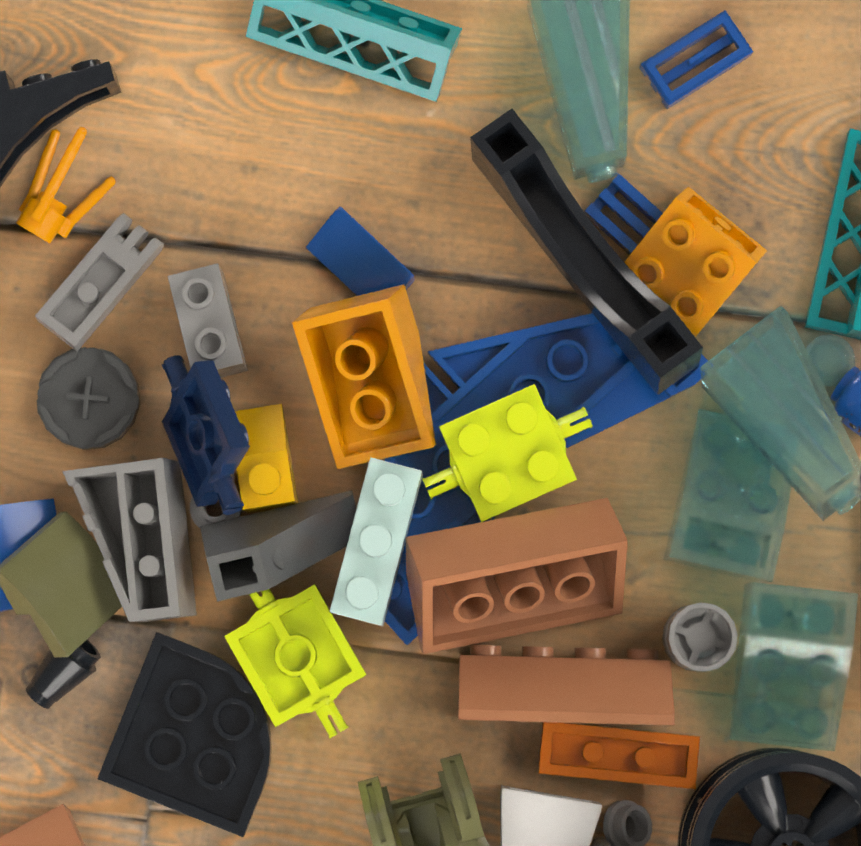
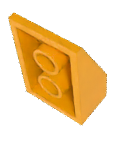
M404 284L311 307L292 322L337 469L367 463L370 457L380 460L433 448L436 445L420 336Z

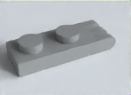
M124 213L114 221L35 315L39 323L77 352L164 247V243L155 237L142 251L138 250L148 235V231L140 225L124 239L122 236L129 229L133 221Z

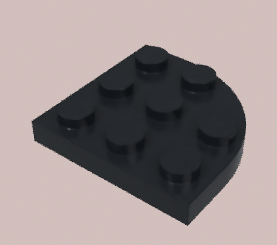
M156 632L97 779L244 837L264 789L271 763V732L264 707L250 683L232 665L212 653Z

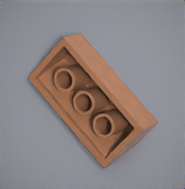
M608 498L406 537V576L422 654L622 614L628 540Z
M470 645V655H459L458 720L675 726L671 661L658 660V650L627 649V659H606V648H575L574 658H555L554 647L522 646V657L501 656L502 646Z

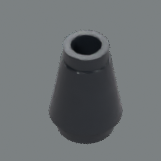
M88 640L80 645L69 657L54 658L49 649L33 676L31 683L26 687L27 694L38 705L49 709L55 702L59 701L96 672L95 664L101 658L100 653Z

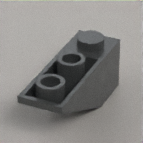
M352 490L200 526L217 602L268 590L345 548L356 512Z

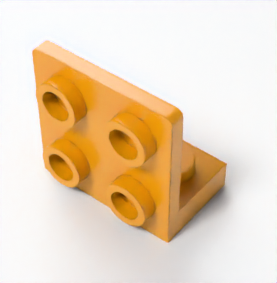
M688 186L672 201L624 263L648 288L671 306L696 337L747 274L760 261L767 250Z

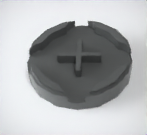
M83 347L78 352L71 349L56 357L45 369L38 385L37 410L46 429L62 443L83 450L105 448L122 439L135 423L140 407L139 384L130 367L115 354L103 349Z

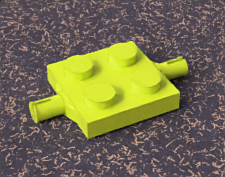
M535 384L530 385L438 426L449 449L450 467L427 478H422L425 487L445 480L444 483L427 490L431 499L459 486L470 497L480 521H486L577 480L566 455L565 438L592 428V422L589 418L570 426V423L588 416L584 407L556 420L545 408Z
M314 584L293 597L277 600L270 589L261 591L262 596H260L259 592L249 594L258 611L254 613L246 624L224 637L274 726L277 727L298 714L315 711L328 733L329 739L338 734L329 715L333 718L340 732L349 728L333 700L338 697L345 687L367 674L333 614L330 613V609L317 586Z

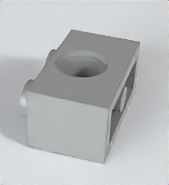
M216 263L169 275L168 280L190 368L194 362L213 360L220 378L248 371L225 276L219 264Z

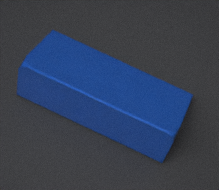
M341 206L334 211L306 246V249L356 296L403 284L407 290L415 281L414 275Z

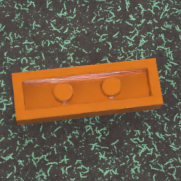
M542 722L538 774L696 789L700 736L573 723Z

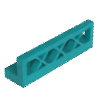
M254 0L246 37L437 102L449 61L458 45L462 28L381 0ZM268 6L283 11L293 27L280 32L262 26L265 7ZM319 24L330 27L340 43L330 48L318 45L308 29ZM366 41L380 44L388 59L378 64L365 61L356 46ZM418 57L436 63L432 82L412 77L404 62Z
M850 128L847 132L804 327L861 340V262L858 269L843 277L832 261L834 248L848 239H851L861 255V238L858 235L861 232V224L854 228L843 212L845 199L861 190V172L853 161L857 144L861 145V131ZM851 174L857 184L847 190ZM840 223L846 234L836 239ZM830 272L835 283L825 288L828 273ZM857 277L853 293L847 282ZM837 288L841 289L851 305L847 324L819 317L823 297Z

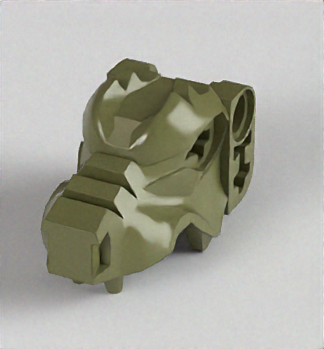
M461 753L440 759L443 770L438 772L441 783L440 788L422 792V794L407 796L390 801L387 786L381 787L378 776L358 781L373 846H490L483 833L475 798Z

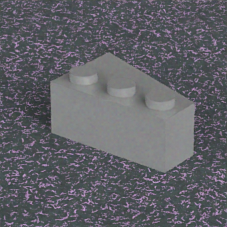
M157 458L62 471L68 485L73 487L85 514L82 517L88 531H92L104 557L102 562L128 621L149 622L197 616L182 472L179 462L167 458Z

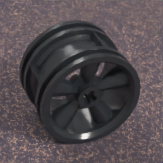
M762 748L739 754L717 766L697 786L684 809L678 832L677 846H781L783 843L791 846L793 840L797 841L796 846H829L828 840L853 827L856 828L858 846H861V777L848 767L834 760L793 749ZM779 772H806L830 786L813 809L809 819L799 814H787L786 799ZM736 793H738L741 800L761 824V827L754 833L751 844L728 839L711 838L720 812Z

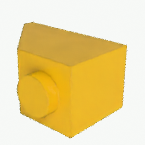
M276 404L235 411L239 422L247 430L250 446L237 467L241 500L244 503V506H242L243 510L249 514L298 503L283 405Z

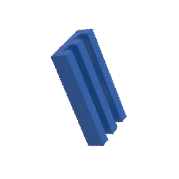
M724 10L641 63L639 69L644 76L647 75L651 81V87L655 93H659L665 108L669 109L749 58L753 50L727 11ZM724 28L727 33L725 36L662 76L658 72L657 68L718 29ZM734 44L736 46V51L673 91L669 88V84L730 45Z
M618 174L612 180V183L599 194L598 198L584 212L595 225L630 255L637 244L601 212L604 206H608L642 238H644L650 228L614 197L617 192L623 195L654 224L663 213L624 177Z

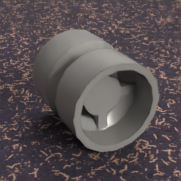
M696 603L681 607L670 615L664 625L662 641L665 652L673 663L685 670L706 672L718 669L730 660L736 649L738 635L734 621L725 610L714 604Z

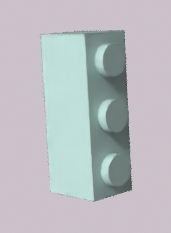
M370 457L332 599L330 613L384 626L423 477L422 470Z

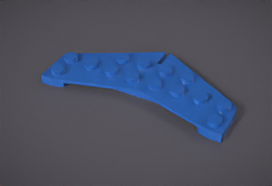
M593 313L428 351V355L459 388L452 394L424 363L436 445L433 448L385 458V461L422 470V478H427L449 468V449L438 426L535 384L545 408L556 420L582 407L586 409L588 416L570 423V426L590 418L593 427L565 438L567 449L693 387L714 367L701 354L698 367L657 395ZM445 480L425 487L423 481H421L407 537L475 524L481 521L470 497L459 486L431 499L427 490L444 483ZM494 516V517H492V518H490V519H488V520H486V521L494 520L496 516ZM405 542L385 622L408 646L418 634L406 576Z

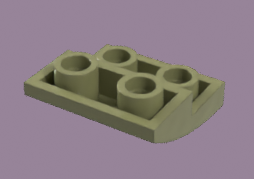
M59 512L0 564V587L16 615H31L54 658L69 657L122 607L102 562L104 557L97 542L67 512Z

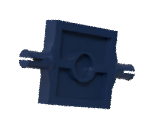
M171 356L164 360V364H162L172 387L170 407L162 423L197 507L216 504L219 500L223 514L231 515L242 510L244 503L234 483V472L250 447L247 430L237 418L230 401L228 385L224 380H221L213 360L194 362L188 372L182 356Z

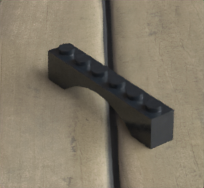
M511 108L471 136L472 161L654 392L659 395L698 367L703 346L671 306L648 288L603 238L569 191L543 146L516 112Z

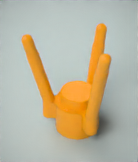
M84 127L77 129L43 192L41 189L60 138V131L58 129H53L50 132L28 194L18 209L22 213L16 224L49 244L52 243L56 234L67 238L74 225L116 183L114 177L106 178L69 215L63 216L67 206L54 199L87 134V130Z

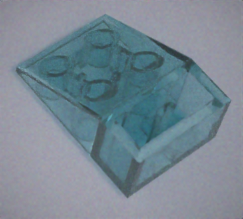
M698 409L664 560L764 584L772 582L785 529L800 433Z
M750 582L744 585L729 740L835 751L853 651L858 593Z

